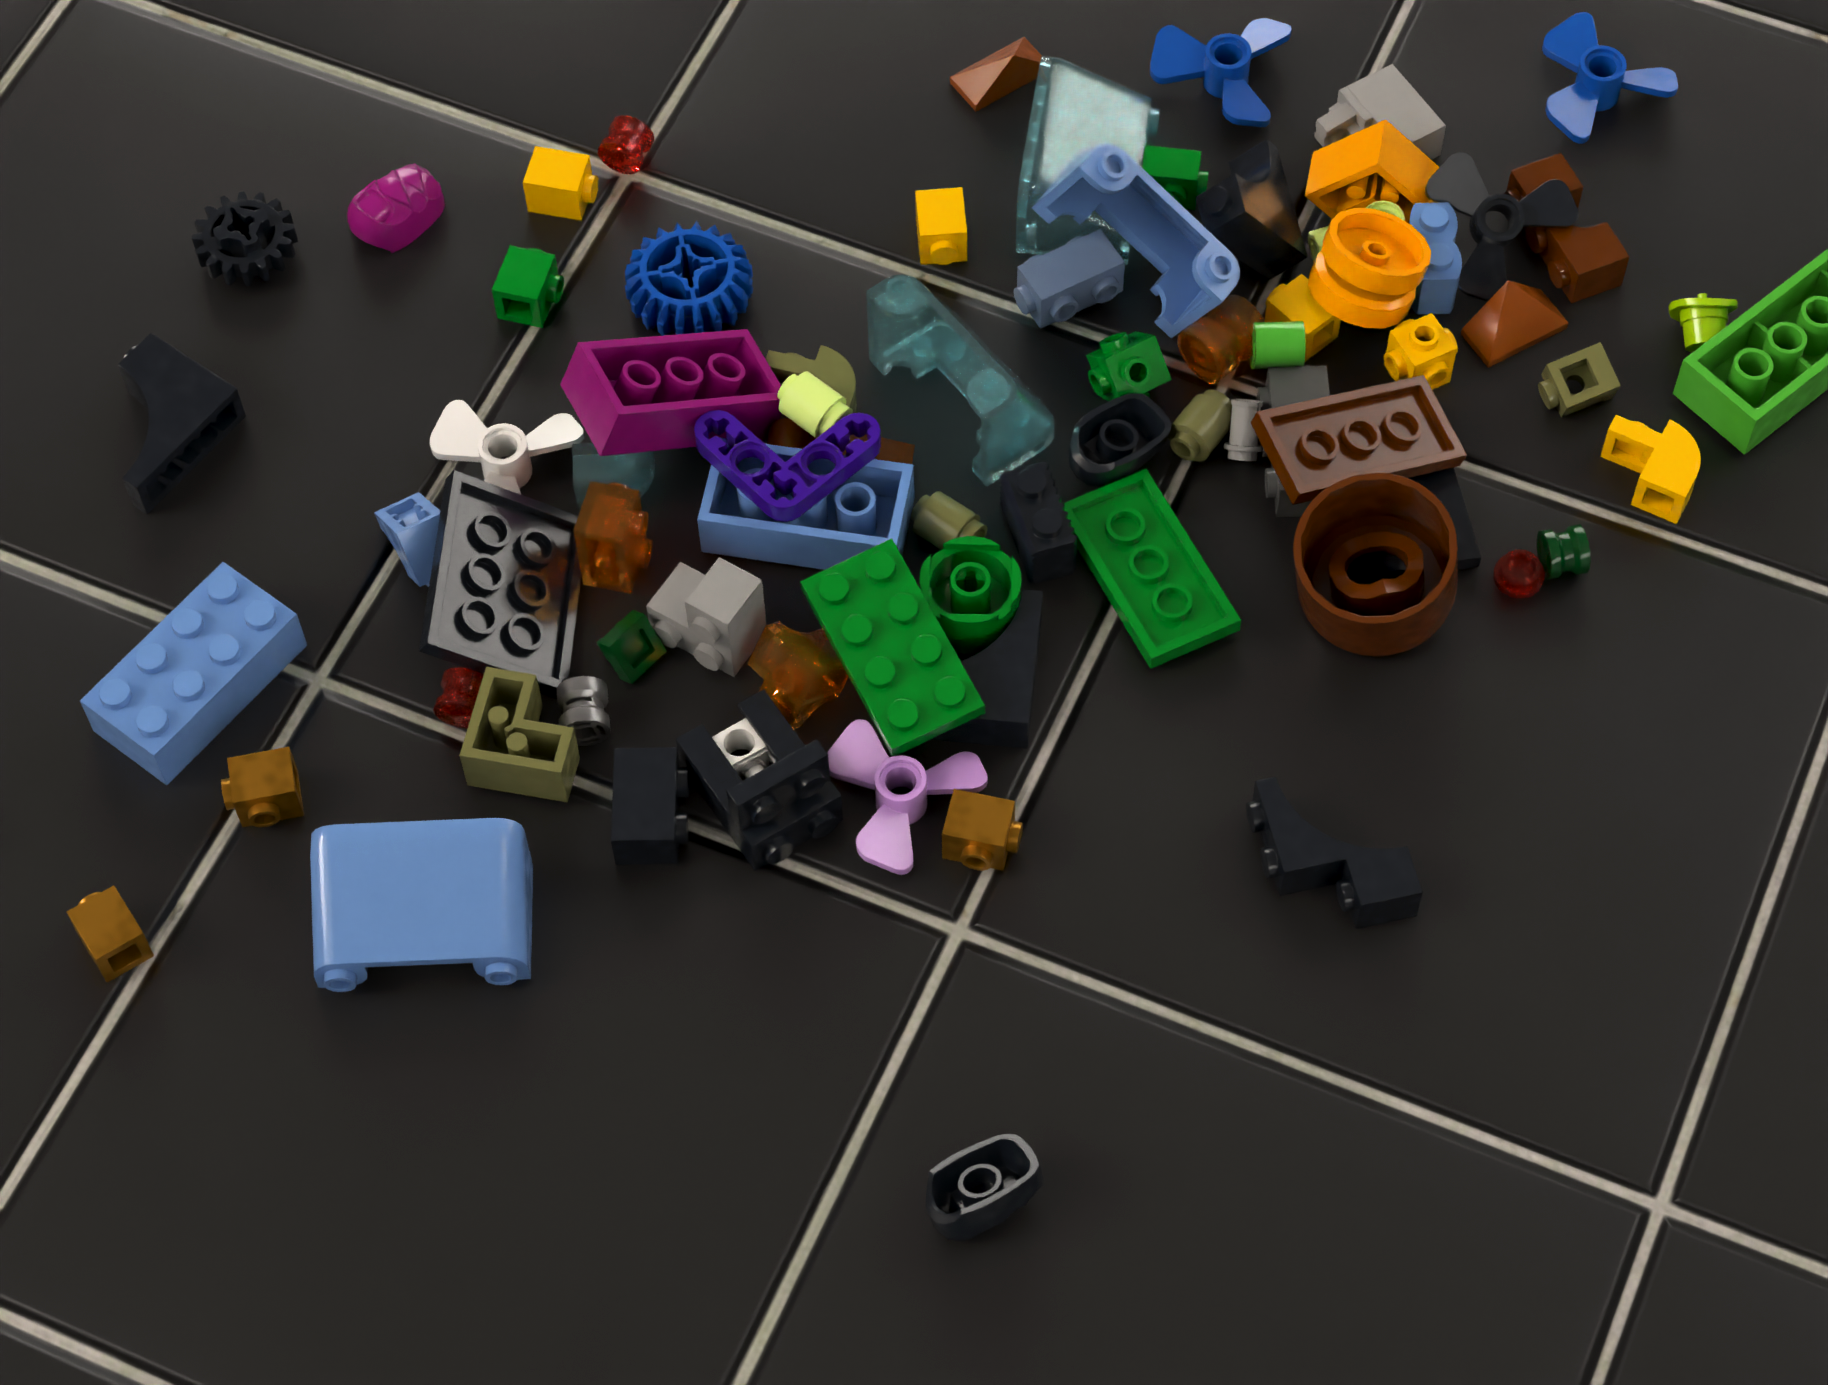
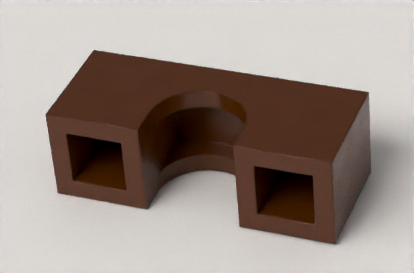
M1558 153L1511 170L1507 190L1504 194L1514 197L1519 202L1543 183L1557 179L1563 181L1568 186L1575 204L1579 208L1584 186L1562 153ZM1607 221L1592 227H1577L1574 225L1565 228L1522 227L1526 233L1530 249L1534 253L1540 254L1548 267L1552 283L1556 288L1563 290L1571 304L1622 286L1630 256Z

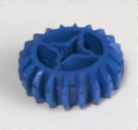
M697 221L691 229H683L677 222L674 231L669 233L659 227L656 240L643 237L641 249L632 250L631 263L626 265L625 280L627 285H625L626 298L631 304V310L635 314V318H642V322L647 330L658 327V332L661 336L669 335L672 332H676L677 335L703 333L709 330L712 332L721 331L722 323L735 326L738 318L737 313H746L748 299L751 298L753 293L752 265L749 263V259H747L743 245H735V240L731 233L720 236V232L715 225L706 231L701 230ZM686 275L689 276L690 284H693L692 288L689 287L688 279L685 278Z

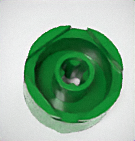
M977 536L951 539L944 543L943 549L932 557L930 554L921 567L920 589L956 653L977 654L987 648L1006 630L1017 612L1021 601L1022 578L1020 567L1013 556L1011 559L1000 550L999 544L990 539Z

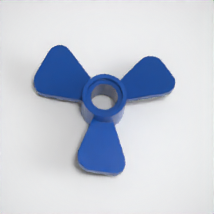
M1579 12L1572 15L1550 30L1544 38L1543 54L1577 73L1575 84L1550 95L1545 107L1548 119L1575 143L1583 144L1589 140L1596 111H1605L1612 108L1619 99L1621 88L1664 98L1673 97L1677 94L1678 82L1676 73L1668 68L1655 67L1626 71V59L1621 52L1615 48L1598 44L1593 16L1587 12Z
M1260 18L1251 21L1241 36L1224 33L1213 37L1205 45L1176 26H1164L1156 35L1150 61V76L1158 84H1169L1203 77V85L1206 91L1212 96L1222 99V114L1229 122L1242 126L1266 127L1270 124L1271 113L1248 85L1251 59L1287 42L1291 37L1292 28L1290 25L1279 21Z

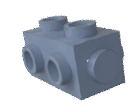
M1101 229L1086 236L1074 237L1065 245L1044 255L1032 256L1024 264L1017 266V288H1014L1016 303L1023 314L1027 315L1030 313L1040 329L1055 322H1064L1073 317L1076 312L1096 303L1108 302L1118 293L1122 292L1125 262Z

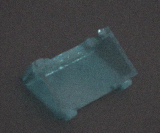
M1050 56L1041 57L1018 186L1016 252L1044 255L1065 245L1074 237L1086 236L1101 229L1122 257L1125 265H1128L1132 245L1096 211H1093L1080 225L1073 219L1074 216L1072 215L1059 216L1048 224L1032 207L1069 162L1087 148L1106 144L1117 146L1125 151L1141 167L1144 145L1147 144L1148 136L1157 137L1160 109L1151 108L1152 98L1065 59Z
M893 275L866 291L869 360L883 375L890 372L892 366H904L911 368L912 374L917 379L937 367L963 394L971 408L981 418V428L976 431V442L981 448L979 453L972 459V471L986 486L1001 478L1000 475L1005 471L1015 469L1051 444L1054 437V417L1050 410L974 330L925 285L912 276Z

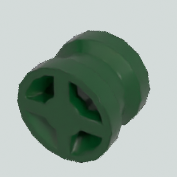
M1580 524L1568 526L1564 532L1556 533L1552 529L1538 531L1536 539L1537 557L1541 572L1546 580L1559 578L1562 572L1571 571L1575 575L1589 572L1591 564L1590 547L1586 532Z

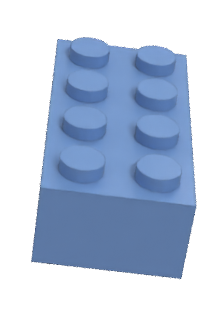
M721 438L727 444V439ZM727 444L728 453H729V451H730L732 448H730V447L728 446V444ZM766 444L785 462L802 450ZM753 457L745 458L737 465L741 472L747 474L756 473L764 467L763 461ZM817 459L808 466L809 471L816 475H826L835 468V464L828 459ZM873 459L802 516L787 522L776 521L767 516L711 465L697 519L701 552L825 570L892 538L900 554L903 555L915 498L914 465ZM772 479L770 483L774 486V480ZM775 488L776 500L785 497L790 501L793 499V492L783 495Z
M222 562L80 700V703L95 733L165 785H168L307 646L295 612L232 567Z

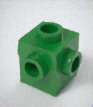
M1137 331L1129 335L1126 332L1117 333L1099 342L1101 348L1086 355L1091 370L1088 371L1090 384L1095 393L1104 400L1110 401L1130 393H1139L1150 397V390L1172 380L1157 338L1152 334Z

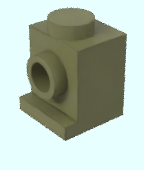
M1601 342L1546 364L1541 374L1544 381L1538 383L1539 393L1545 406L1549 410L1556 407L1561 418L1603 400L1607 401L1614 398L1621 387ZM1575 380L1579 382L1582 391L1577 394L1570 393L1566 381Z

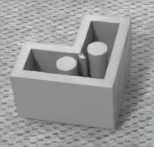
M720 557L706 575L680 562L646 605L648 620L663 645L670 648L677 646L694 655L695 659L707 669L713 671L720 669L735 677L767 634L762 579Z

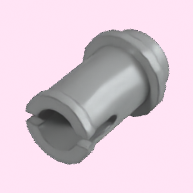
M1231 399L1229 442L1224 443V449H1228L1227 458L1239 461H1257V453L1262 451L1263 446L1258 444L1259 438L1251 425V421L1257 411H1261L1263 401Z

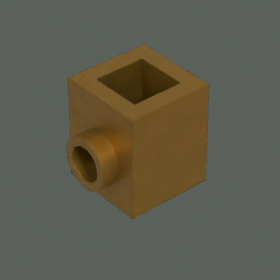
M290 747L227 758L229 778L221 779L223 799L227 810H236L242 827H268L278 823L279 820L304 816L299 774Z
M954 789L942 832V858L961 862L966 867L974 870L983 871L992 868L1004 871L1008 852L1016 854L1018 852L1023 830V823L1015 821V801Z

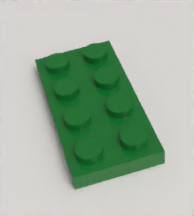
M1147 468L1063 503L1065 504L1064 511L1068 512V519L1071 520V527L1074 528V535L1077 536L1079 552L1150 669L1240 631L1241 619Z
M892 538L800 581L802 592L892 757L985 714L983 700Z

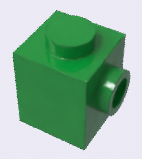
M512 245L509 246L492 288L498 319L543 328L552 303H559L564 288V277L558 274L555 254L546 253L537 248L526 249Z

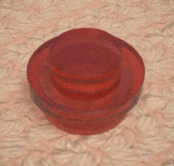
M1517 549L1508 552L1497 561L1493 578L1498 589L1504 594L1513 598H1528L1541 589L1545 572L1535 554L1527 550Z

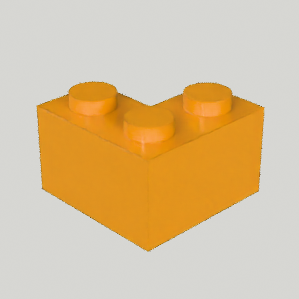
M1385 119L1314 151L1305 197L1331 219L1341 211L1352 208H1366L1375 201H1391L1403 210L1405 221L1409 223L1411 210L1415 203H1434L1426 196L1425 187L1430 177L1440 167Z

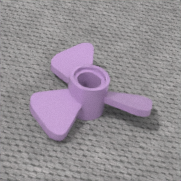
M863 719L851 722L827 753L831 777L875 790L877 812L856 837V849L859 856L870 864L899 875L907 874L913 868L914 858L909 825L917 822L924 815L927 809V795L953 794L954 789L977 793L982 791L988 783V775L979 757L973 752L963 751L954 754L926 771L922 764L912 757L899 755L889 758L873 726ZM897 787H906L912 790L903 795L891 792V790Z

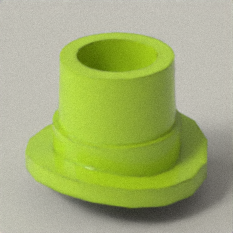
M1700 293L1697 295L1698 298L1678 299L1669 304L1671 318L1679 321L1683 327L1686 351L1694 352L1726 327L1728 313L1738 308V301L1736 299L1707 298V293Z

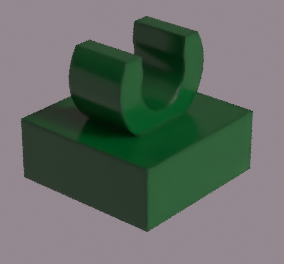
M632 610L621 621L617 622L612 630L597 641V645L605 658L611 663L619 678L631 684L667 651L646 615Z

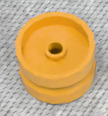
M1352 208L1341 211L1329 224L1323 239L1322 250L1317 254L1310 271L1308 287L1313 298L1328 313L1344 322L1363 328L1378 329L1398 325L1408 315L1415 299L1416 287L1425 276L1430 264L1431 249L1420 232L1411 224L1393 214L1368 208Z

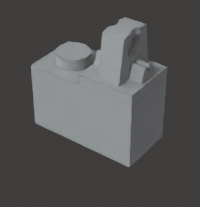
M1391 64L1338 91L1337 103L1329 108L1327 114L1317 119L1314 137L1322 147H1325L1386 119L1432 160L1441 155L1446 125L1398 69Z

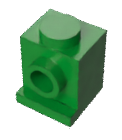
M1145 145L1142 168L1185 209L1195 210L1196 197L1207 190L1209 171L1200 170L1202 151Z

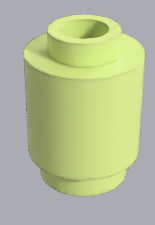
M808 371L798 376L796 374L790 375L783 382L777 394V398L780 399L779 412L815 438L843 417L853 413V410L846 405L845 397Z

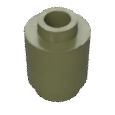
M1210 389L1206 390L1203 394L1194 396L1171 426L1168 439L1176 455L1189 461H1204L1230 431L1232 405L1231 400L1226 395L1217 390Z
M936 491L931 496L927 494L922 496L911 513V520L914 521L913 533L940 550L943 549V544L951 539L964 536L985 538L987 534V526L980 522L978 514L941 491Z

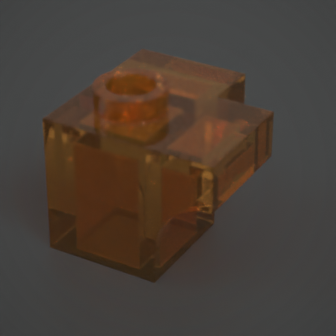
M779 621L765 626L747 663L764 679L759 692L763 689L766 691L793 730L802 727L807 718L819 706L838 698L849 677L823 628L812 632H799L786 627Z

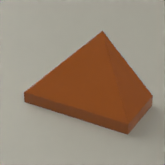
M1022 37L950 76V84L977 112L1050 72L1051 65L1025 37Z
M1508 280L1462 328L1461 335L1489 368L1567 329L1569 322L1541 289Z

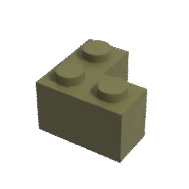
M486 667L459 756L468 786L568 803L580 760L575 730L573 727L539 722L543 703L536 675Z

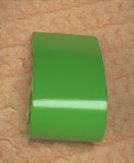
M1254 322L1252 334L1253 355L1249 356L1251 369L1304 366L1306 348L1304 322Z

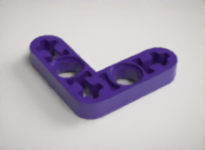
M708 411L698 418L694 427L696 447L701 456L767 516L781 522L793 521L802 516L872 461L879 454L881 448L879 423L869 414L860 412L851 413L840 419L786 462L737 418L726 411ZM712 431L717 435L726 432L727 444L732 448L729 453L727 444L720 437L714 436L709 439L708 434ZM854 434L860 438L866 434L867 441L863 442L857 438L850 443V435ZM845 450H846V458L844 457V455H843V453H842V452L845 451ZM750 457L758 458L764 463V467L753 474L743 473L737 468L740 461ZM817 459H828L835 464L833 471L826 475H816L809 471L808 466ZM772 479L774 480V486L770 483ZM775 488L783 495L793 492V499L789 501L787 498L781 497L776 500Z

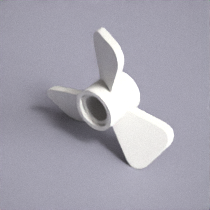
M454 400L445 407L430 436V447L432 454L437 459L481 462L485 482L521 495L519 488L523 487L532 475L530 457L574 447L583 441L584 432L574 417L567 413L553 415L526 436L520 428L512 424L501 423L487 428L466 402Z

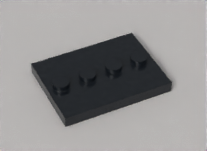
M454 470L445 479L419 652L483 674L486 667L534 674L537 676L540 693L557 699L558 685L569 677L589 520Z

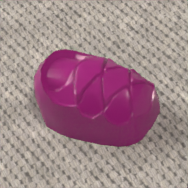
M409 164L392 170L384 177L372 181L353 197L347 210V220L351 232L362 241L388 250L391 253L406 247L423 234L444 211L445 199L441 185L427 169L417 164Z

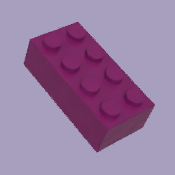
M748 329L578 342L560 384L600 456L696 447L695 423L701 415L714 410L726 411L732 414L760 440H767L771 423L778 420L782 414L778 409L780 399L777 398L781 384ZM712 431L708 434L709 439H711L714 436L726 438V432H724L721 435H717Z

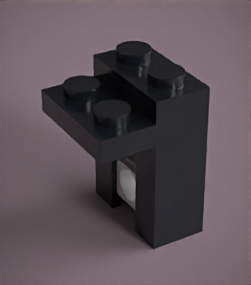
M764 689L738 703V709L744 716L743 720L713 737L701 724L676 738L679 764L681 767H689L690 780L754 871L767 863L777 864L783 861L793 852L795 847L811 838L819 839L828 835L843 820L842 798L830 780L827 752L817 739L804 745ZM739 749L750 751V753L744 756L731 755L732 752Z

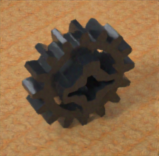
M241 191L238 194L237 201L231 202L226 196L220 197L222 207L216 209L212 206H206L204 208L208 220L196 219L197 233L192 235V241L201 267H207L209 275L213 279L223 273L226 285H232L237 277H241L246 286H251L253 276L257 275L265 282L269 281L268 271L274 268L283 272L286 269L283 257L294 258L295 256L293 244L298 242V237L290 211L282 210L280 200L277 198L267 204L262 192H259L253 200H247L245 192Z

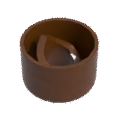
M1379 472L1364 473L1344 478L1330 485L1319 493L1305 509L1294 536L1295 572L1302 609L1320 635L1345 651L1363 656L1377 657L1395 655L1413 649L1429 639L1441 627L1452 609L1457 593L1458 547L1453 521L1445 506L1431 491L1421 484L1400 475ZM1385 552L1397 556L1404 562L1407 568L1403 575L1395 579H1381L1372 584H1357L1350 580L1346 573L1349 565L1356 558L1367 553Z

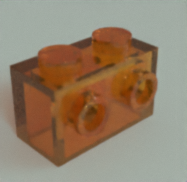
M590 481L573 530L583 585L632 594L639 569H646L648 567L653 542L652 539L646 538L649 517L648 512L642 511L639 490L631 489L624 484L616 482L605 484Z

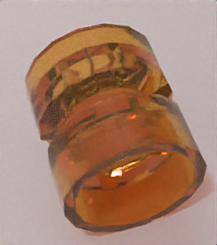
M1229 295L1221 304L1209 311L1207 317L1199 318L1178 335L1177 344L1185 363L1200 379L1209 384H1217L1239 366V361H1246L1253 356V323L1265 321L1255 306L1247 299L1239 295Z

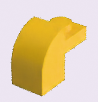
M1615 415L1608 428L1600 457L1641 474L1631 502L1632 506L1677 524L1688 504L1700 469L1701 456L1695 439L1684 427L1670 419L1663 433H1659L1641 422L1630 421Z

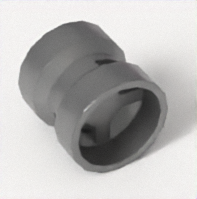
M578 676L566 679L558 685L557 703L558 707L563 711L559 718V725L574 728L578 746L594 745L606 740L611 734L610 718L604 711L608 704L607 684L602 679L596 677Z

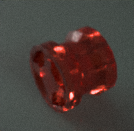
M620 115L612 121L608 129L610 136L602 140L598 148V156L605 165L616 172L635 174L644 162L643 154L650 150L655 140L654 134L639 119L628 115Z
M462 667L445 670L440 683L443 695L437 697L433 708L435 716L446 724L468 729L484 674Z

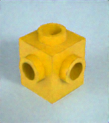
M1433 313L1416 320H1405L1393 330H1390L1387 350L1384 354V366L1395 381L1424 375L1433 390L1449 383L1451 380L1455 356L1458 352L1456 339L1448 328L1441 326Z

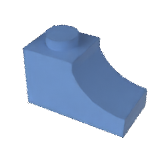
M417 492L374 512L381 530L396 550L408 576L419 587L423 585L429 587L441 511L422 494Z

